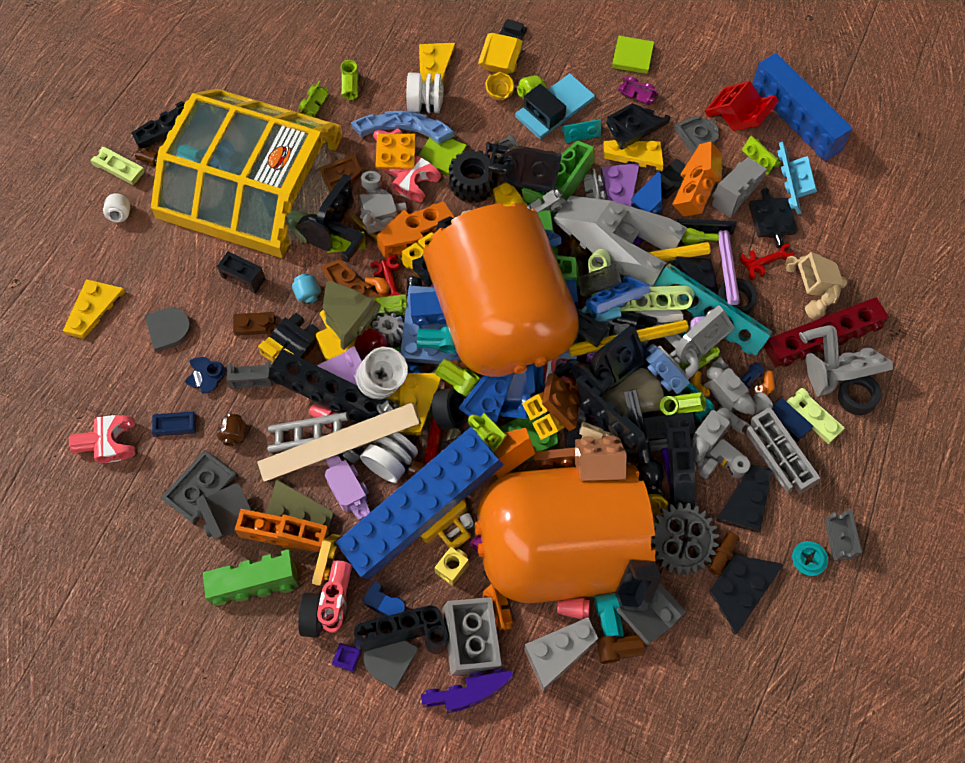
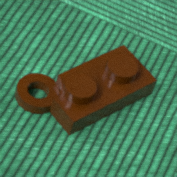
M274 312L233 315V333L235 336L267 334L269 337L271 332L278 326L275 324Z

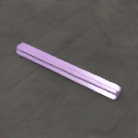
M720 230L718 232L727 300L729 305H738L739 293L730 236L727 230Z

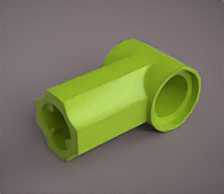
M345 60L341 64L342 98L354 100L358 97L359 74L357 64L353 60Z
M446 358L440 363L435 372V375L453 385L456 391L466 397L480 381L479 376L474 372L462 369Z
M703 392L667 396L660 402V409L666 415L705 411L706 399ZM674 401L676 408L671 412L669 405Z

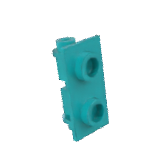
M592 119V121L570 125L565 124V126H562L565 143L602 137L601 119Z

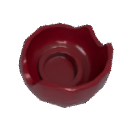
M370 328L357 337L354 347L358 355L365 359L372 350L379 347H387L388 343L386 337L381 332Z

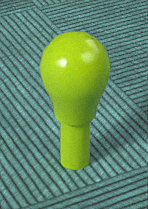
M687 228L681 241L685 245H694L704 241L718 242L719 234L704 233L693 228Z

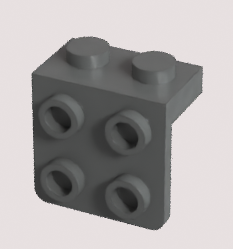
M237 483L207 497L202 495L195 499L197 505L194 508L199 518L203 516L206 525L203 526L208 538L212 536L216 541L236 532L235 526L240 509L252 511L240 485Z

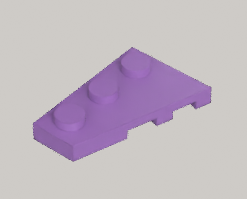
M639 163L601 168L607 200L631 207V198L634 194Z

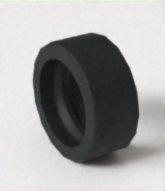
M736 278L738 290L748 297V303L746 306L735 307L748 315L756 304L757 292L750 282ZM724 282L719 289L718 296L726 300Z
M869 375L844 380L838 390L840 405L845 411L854 415L870 413L881 399L879 383ZM856 384L865 387L870 392V402L858 404L853 401L847 392L849 386Z
M454 388L438 390L433 395V417L437 426L443 430L458 428L463 423L464 412L459 409L463 401L459 392Z
M304 593L302 596L298 618V630L301 637L318 638L320 636L322 623L317 617L320 593Z

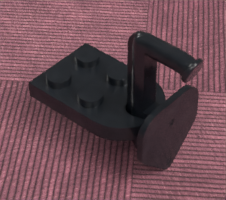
M497 139L494 144L489 141L486 143V153L492 152L488 170V181L492 180L493 173L495 172L500 173L502 178L512 186L547 193L556 188L562 154L524 146L510 147L499 145V140Z
M343 174L322 203L318 214L303 216L295 228L313 246L324 251L332 249L331 234L352 242L347 250L340 254L345 262H349L363 243L364 235L340 223L344 218V213L354 203L351 177Z
M627 327L600 348L593 356L591 363L579 358L569 359L553 373L561 378L571 370L575 381L583 374L588 379L587 385L591 388L596 387L601 391L600 396L602 397L607 389H612L619 385L647 362L636 327Z

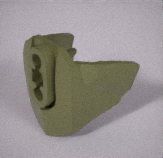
M328 281L323 302V310L327 315L326 324L339 337L341 348L345 350L358 334L362 335L378 313L381 304L376 301V296L374 295L368 298L349 287Z

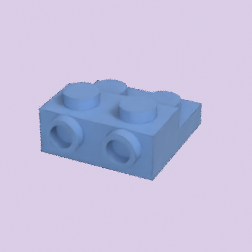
M651 344L647 348L651 354L646 358V361L650 364L647 368L655 377L658 374L662 377L661 384L668 391L672 389L678 394L690 382L658 347Z

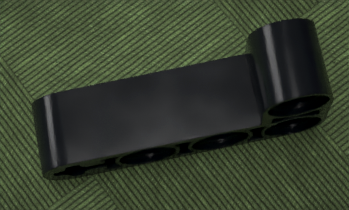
M428 605L358 624L354 629V645L360 651H369L423 636L428 651L432 654H440L446 649L448 633L439 608ZM431 617L434 618L435 621L429 622L425 619ZM411 623L414 626L407 628L404 624ZM383 629H390L391 632H390V633H383L382 630H383ZM440 638L442 641L434 642L432 639Z

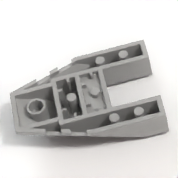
M569 196L567 199L568 203L563 205L562 209L553 218V221L568 235L571 236L573 234L580 241L579 245L584 249L587 247L592 253L598 249L606 250L610 254L611 269L623 276L628 275L645 282L650 287H653L666 262L632 243L638 236L662 250L676 248L687 230V227L664 216L609 200ZM595 257L598 262L604 264L601 257Z

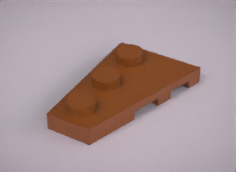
M340 259L321 266L327 282L332 281L362 293L368 298L372 295L376 296V298L382 297L379 293H375L370 285L360 280L356 273Z
M575 447L539 451L533 455L535 463L543 469L576 467Z

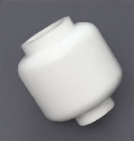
M114 193L109 195L104 202L103 214L112 222L119 223L125 221L130 212L129 199L122 194Z

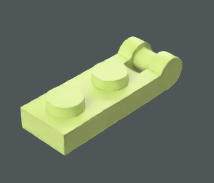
M102 147L98 151L99 154L90 160L95 167L101 168L131 185H134L145 172L143 167L105 147Z
M803 388L796 392L795 397H790L786 401L813 425L812 430L828 444L845 429L815 402ZM802 402L806 406L802 408L799 403Z

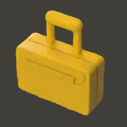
M322 310L320 316L327 329L316 333V338L325 359L328 361L353 347L357 337L343 350L340 345L341 340L326 324L327 315Z
M463 499L424 532L420 538L425 543H429L439 535L449 548L452 547L455 550L470 539V532L458 520L460 516L468 511L466 500ZM454 523L462 534L451 542L443 531Z

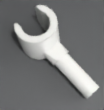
M469 513L460 516L461 524L466 529L474 525ZM456 527L447 534L448 538L451 539L459 533V528Z

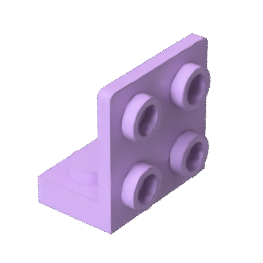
M353 346L347 349L345 353L317 366L357 385L356 371L362 361Z

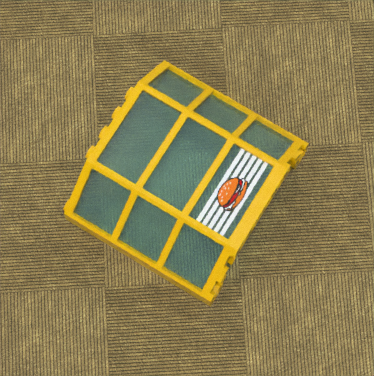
M220 89L192 93L189 100L185 102L183 111L177 116L172 130L168 132L166 141L159 148L151 210L156 219L283 258L291 243L288 236L289 225L285 224L287 213H291L292 205L323 143L327 141L328 148L336 151L343 137L341 125Z

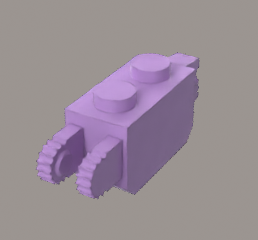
M338 455L326 459L329 469L326 470L325 478L342 510L345 512L352 511L360 522L370 513L366 497L369 492L363 482L359 484L356 479L359 475L353 464L349 466L347 461H341Z

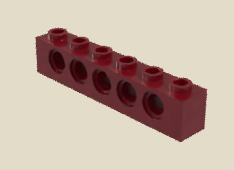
M875 297L768 338L764 349L775 368L779 366L786 367L797 359H806V355L809 353L824 352L823 337L811 339L812 343L807 342L805 344L799 336L800 332L803 333L828 325L834 326L837 330L838 346L851 338L855 337L858 339L869 331L873 330V332L881 330L889 316L878 298Z

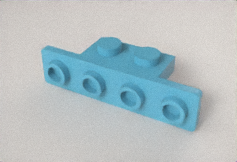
M780 142V150H777L780 161L784 163L781 166L783 176L787 177L785 187L787 193L791 194V198L788 199L791 209H795L799 215L802 212L798 198L817 192L810 160L806 156L790 162L784 143Z

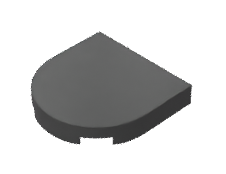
M694 116L674 126V130L692 155L699 144L712 142L715 145L718 141L719 128L712 119L708 120L700 118V116Z
M165 308L144 315L155 352L181 344L191 330V324L187 315L177 308Z
M406 641L365 651L364 663L367 671L373 678L396 690L419 649Z

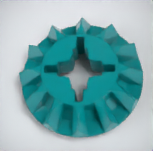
M812 541L799 543L794 548L791 556L793 566L799 570V573H803L808 577L818 576L826 569L828 564V556L824 548ZM814 553L812 561L815 563L810 562L805 565L806 558L804 555L808 557Z

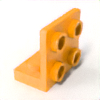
M377 134L376 168L414 169L417 149L415 134Z

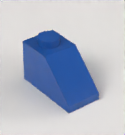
M659 172L631 198L634 208L657 215L660 214L663 207L662 178Z

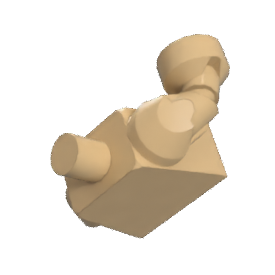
M810 252L807 256L800 257V259L789 256L785 263L787 265L786 271L794 272L798 265L807 294L822 297L817 301L812 300L805 306L807 315L813 320L823 318L826 315L827 305L837 303L841 288H844L847 284V278L841 276L838 265L835 262L819 254Z

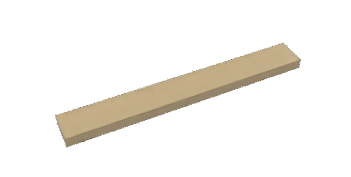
M410 403L257 461L263 481L267 482L419 425L421 421L415 404Z

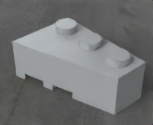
M749 157L743 162H739L735 169L718 184L712 195L714 199L711 206L731 218L763 181L767 169Z
M588 617L525 644V653L542 692L548 689L554 681L560 678L566 670L596 644L598 637Z

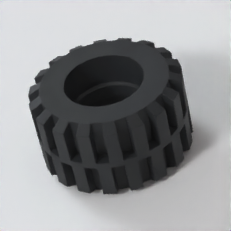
M471 149V152L465 150L463 154L459 153L456 155V159L453 158L449 165L450 189L454 191L456 197L459 196L460 200L464 201L466 199L469 203L471 201L477 203L480 202V199L484 201L487 199V196H492L493 189L496 188L497 173L494 172L492 180L488 181V170L491 160L488 153L483 154L481 150L475 152V149ZM472 173L481 175L477 179H469L465 176Z

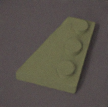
M276 479L266 514L280 517L288 515L326 525L330 533L334 512Z

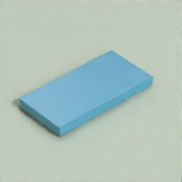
M570 73L548 89L566 105L565 118L553 128L548 130L524 108L515 113V117L540 140L595 100V95Z

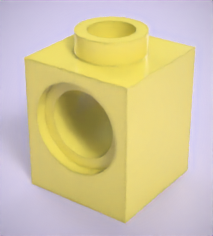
M450 547L435 566V574L454 586L469 566L467 554L458 548L455 550ZM451 561L459 563V566L455 569H450L447 565Z

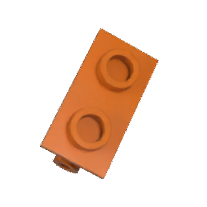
M491 584L483 591V598L492 597L497 633L502 629L504 631L512 630L514 623L510 609L502 610L501 606L508 605L507 598Z

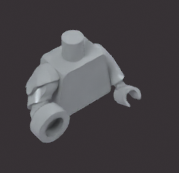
M367 171L362 174V186L369 193L360 195V218L363 219L367 234L382 231L403 210L407 211L405 202L394 204L392 195L387 190L378 188L381 184V176L378 172Z
M722 356L712 363L713 365L707 370L706 375L710 380L704 384V387L710 389V394L723 408L729 409L732 413L737 410L750 415L760 413L769 407L773 408L771 400L764 393L758 392L753 397L748 394V388L730 368H727L729 364L725 363Z
M720 408L717 412L712 410L697 429L691 441V447L694 449L695 465L699 469V475L706 480L719 462L712 457L705 458L704 456L708 457L709 453L719 443L731 425L734 430L741 434H744L742 428L745 425L747 427L750 426L727 408Z

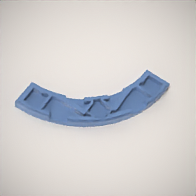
M387 111L385 114L376 116L371 114L351 122L352 128L361 138L377 130L397 128L424 134L438 145L454 137V131L441 121H435L428 118L425 114L416 112Z

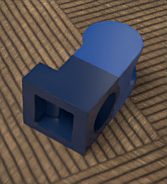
M375 581L362 600L364 606L384 617L406 611L402 600L390 598L383 594L382 585Z

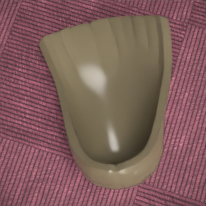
M645 368L637 369L619 385L612 389H607L602 395L606 403L611 401L616 406L621 417L626 415L628 418L630 417L624 391L637 389L642 414L660 411V402L664 398L659 380Z

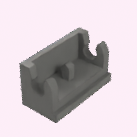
M270 361L260 366L235 367L232 364H228L227 383L230 389L272 387V380L268 379L272 364H270Z
M846 510L841 515H837L836 512L831 513L824 521L833 561L855 560L862 553L853 511Z

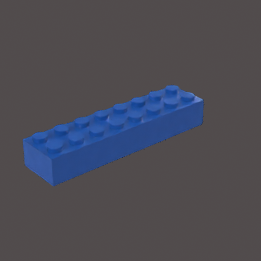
M470 427L335 543L360 577L370 579L504 464L479 433Z

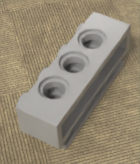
M771 407L752 417L751 426L747 428L746 435L770 470H773L772 473L786 493H791L794 486L800 495L817 485L820 480L819 475Z

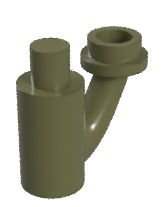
M292 210L287 215L289 228L300 239V244H308L309 241L295 228L299 220L308 213Z

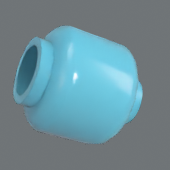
M304 273L294 278L295 282L292 284V289L299 302H306L307 305L318 300L317 297L321 294V288L316 277Z

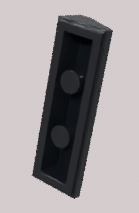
M674 220L687 228L712 234H718L720 230H727L729 234H733L737 221Z

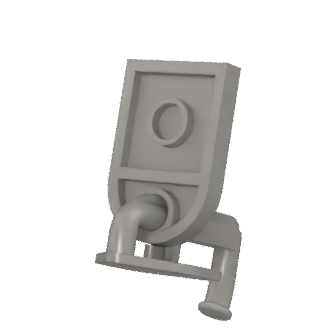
M718 305L715 309L710 310L699 323L694 324L683 338L679 334L664 337L675 348L670 355L661 346H658V348L688 380L697 372L699 359L735 327L726 312ZM656 322V324L653 325L652 327H654V326H659V325H664V324H668V323ZM650 340L642 341L641 344L646 346ZM681 361L685 364H691L684 371L679 366Z
M828 325L799 333L801 340L805 344L811 339L823 337L825 362L812 353L806 355L807 374L817 397L832 393L836 389L839 380H851L893 370V362L872 348H864L856 353H843L839 356L837 330L834 326Z

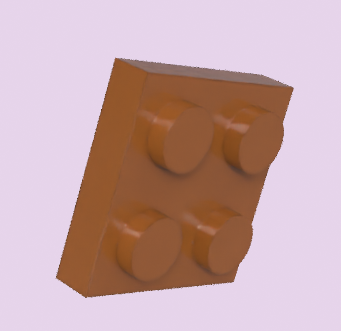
M555 373L547 376L542 405L568 431L576 428L580 404L579 396L566 386L564 380L560 379Z

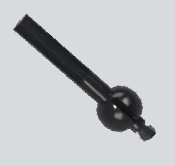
M637 389L624 391L630 420L645 434L646 449L640 453L638 452L640 463L636 466L639 471L638 479L639 481H644L648 494H660L662 497H666L658 486L663 480L664 469L657 460L652 458Z

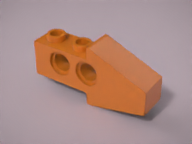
M712 142L699 144L681 172L680 176L684 180L673 202V206L683 216L702 214L714 184L722 181V153Z
M444 201L432 204L410 215L406 210H403L377 235V247L384 258H388L392 254H396V256L402 255V251L412 244H418L420 239L431 232L434 234L438 221L449 216L455 217Z
M526 428L504 432L507 436L494 452L504 464L493 474H496L497 478L506 475L536 454Z
M240 509L235 526V531L240 538L280 545L284 549L320 552L322 541L328 537L329 533L328 526L288 515L280 517Z

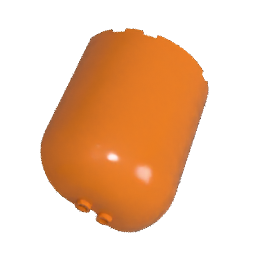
M503 203L483 206L452 219L450 226L438 229L431 236V243L426 244L423 251L424 261L457 354L469 369L489 377H501L513 373L520 374L527 370V365L534 363L536 367H541L547 364L548 361L561 356L571 347L576 339L579 328L577 309L540 216L534 208L528 209L525 204L513 203L511 206H504Z
M626 462V479L581 481L577 468L568 467L514 472L506 474L491 483L483 493L478 504L475 534L481 535L482 543H478V555L483 558L486 575L496 590L505 597L521 603H540L594 597L596 595L616 592L630 560L655 562V548L651 547L652 536H655L651 504L644 481H639L638 479L639 471L635 465H630V462Z

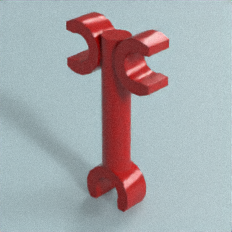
M784 244L780 251L756 260V254L753 250L749 252L750 259L741 254L740 262L746 265V268L750 271L749 278L753 281L756 277L754 272H758L761 277L764 276L765 269L762 267L763 265L781 258L786 260L789 256H794L795 253H786L785 251L789 249L790 245Z
M396 254L390 255L387 260L381 262L374 261L370 264L372 269L379 268L378 271L373 273L374 277H381L384 274L386 282L390 287L389 296L401 295L397 291L391 270L398 271L401 269L399 263L392 265L393 261L398 260Z

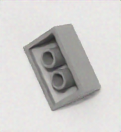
M492 597L447 601L442 610L448 633L447 650L451 676L472 674L501 667Z

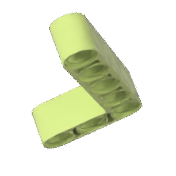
M598 249L588 260L591 297L601 290H610V285L612 284L610 254L604 249ZM595 257H601L604 264H598L595 261ZM597 277L604 278L605 284L599 283ZM689 286L650 287L651 292L644 295L648 300L647 302H642L639 299L630 300L625 305L620 306L621 311L682 310L691 306L695 293ZM686 294L689 297V300L683 301L680 299L679 295ZM659 295L667 296L668 301H661Z

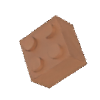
M586 436L581 439H575V465L581 481L626 479V452L619 438L605 436L603 439H594L593 437Z

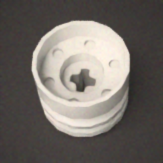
M408 73L406 89L407 112L420 113L423 104L426 105L427 113H431L432 105H434V113H440L443 103L441 73L435 74L434 82H432L431 73H428L426 82H423L421 73Z
M379 347L372 350L360 363L356 371L358 388L364 395L372 399L381 400L389 397L404 383L407 377L408 366L405 358L397 350L390 347Z
M398 432L374 441L376 445H368L360 456L362 462L371 471L392 483L399 481L405 472L403 465H410L412 459L418 454L416 447Z

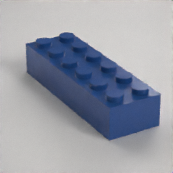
M777 53L761 61L758 64L753 86L762 98L776 95L779 102L775 105L774 110L778 116L784 119L790 128L825 162L843 151L853 128Z

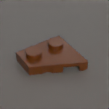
M354 154L319 168L320 175L329 193L343 174L351 177V185L362 174Z

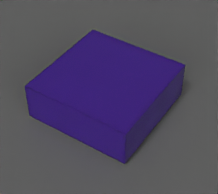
M339 643L332 666L354 673L362 651Z

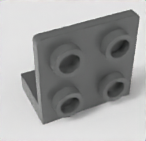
M660 583L646 611L623 610L620 607L617 610L647 645L671 629L686 613Z

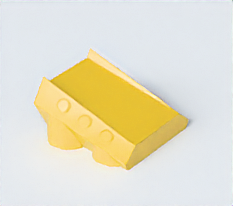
M489 33L478 65L487 71L509 74L515 72L517 58L521 52L523 41L514 37Z

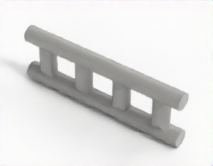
M344 412L270 425L268 431L270 434L275 433V444L268 445V452L286 451L323 437L322 425L333 423V433L342 429V421L349 420V414ZM314 426V438L303 439V428ZM294 430V441L284 442V431Z

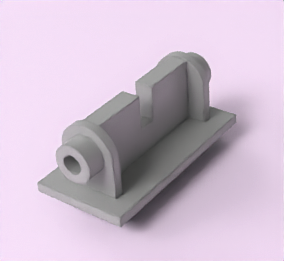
M594 168L593 175L587 174L583 179L586 193L593 191L586 194V197L607 200L606 193L602 189V186L605 185L604 179L601 174L598 175Z
M553 189L542 196L545 201L544 204L541 199H538L528 205L527 208H534L537 212L550 210V213L562 209L563 205L568 202L560 198L562 193L559 189Z

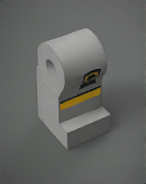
M723 438L707 457H712L718 461L734 478H742L750 468L749 460Z

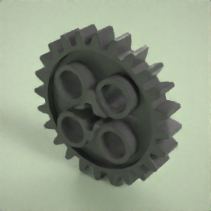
M676 503V509L671 504L668 505V511L664 508L660 509L662 516L654 515L657 522H654L655 536H652L651 544L655 548V560H661L659 567L667 565V572H671L674 569L675 575H680L681 571H683L684 575H689L690 570L692 573H698L697 566L700 569H705L703 562L711 563L712 561L708 556L716 555L712 547H717L719 544L713 542V539L719 537V535L713 534L712 531L717 526L709 525L712 517L705 519L706 511L698 513L699 506H694L691 509L690 503H686L683 508L682 503ZM684 519H686V521H687L685 527H684V522H683ZM672 520L677 523V530L675 532L670 529L669 524ZM693 524H695L699 529V532L696 536L693 535L691 532V527ZM682 535L686 538V541L679 540V536ZM668 542H671L674 545V551L672 554L668 553L666 550V545ZM690 546H693L695 549V556L693 558L688 555V548Z

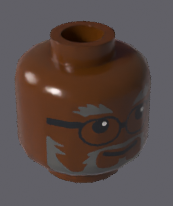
M226 414L218 422L217 438L225 446H236L237 443L242 442L245 438V421L240 415Z

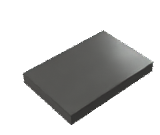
M204 450L165 492L161 499L195 525L200 519L194 508L197 505L195 499L202 495L207 497L229 487L238 476L234 471Z

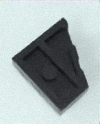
M675 258L673 261L675 266L679 265L686 275L718 295L719 291L711 259Z

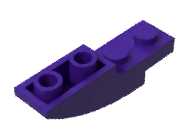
M501 668L493 670V674L484 675V672H476L466 678V688H462V685H454L448 687L449 690L440 692L439 689L426 690V694L421 695L422 706L426 708L446 704L447 714L471 708L501 691L512 680V671Z

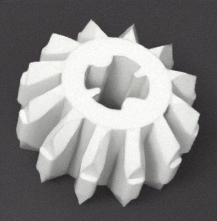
M386 312L384 317L378 315L377 321L372 323V329L381 332L391 347L394 345L393 342L400 344L404 329L402 317H396L394 312L390 316Z

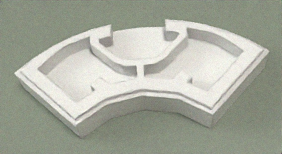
M681 310L634 311L635 314L655 317L661 323L683 320Z

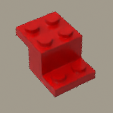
M750 81L724 87L704 112L708 117L722 115L732 131L745 130L761 126L766 116L773 112L779 100L776 95L761 98Z

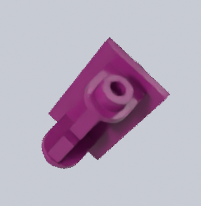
M623 76L624 85L620 84L618 88L622 95L632 99L635 93H638L636 100L647 105L653 104L655 97L652 96H658L657 90L653 85L645 83V85L641 84L636 78L631 76L628 78Z

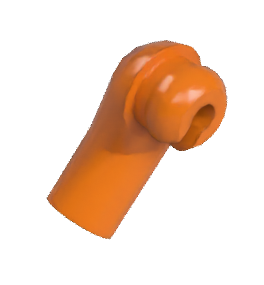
M371 276L365 278V282L371 287H375L382 297L390 295V287L384 278Z

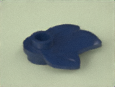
M207 357L193 358L189 362L195 371L185 380V383L193 388L200 387L202 394L209 393L216 388L218 380L224 377L225 367L222 363L210 361ZM214 370H219L216 374H212Z

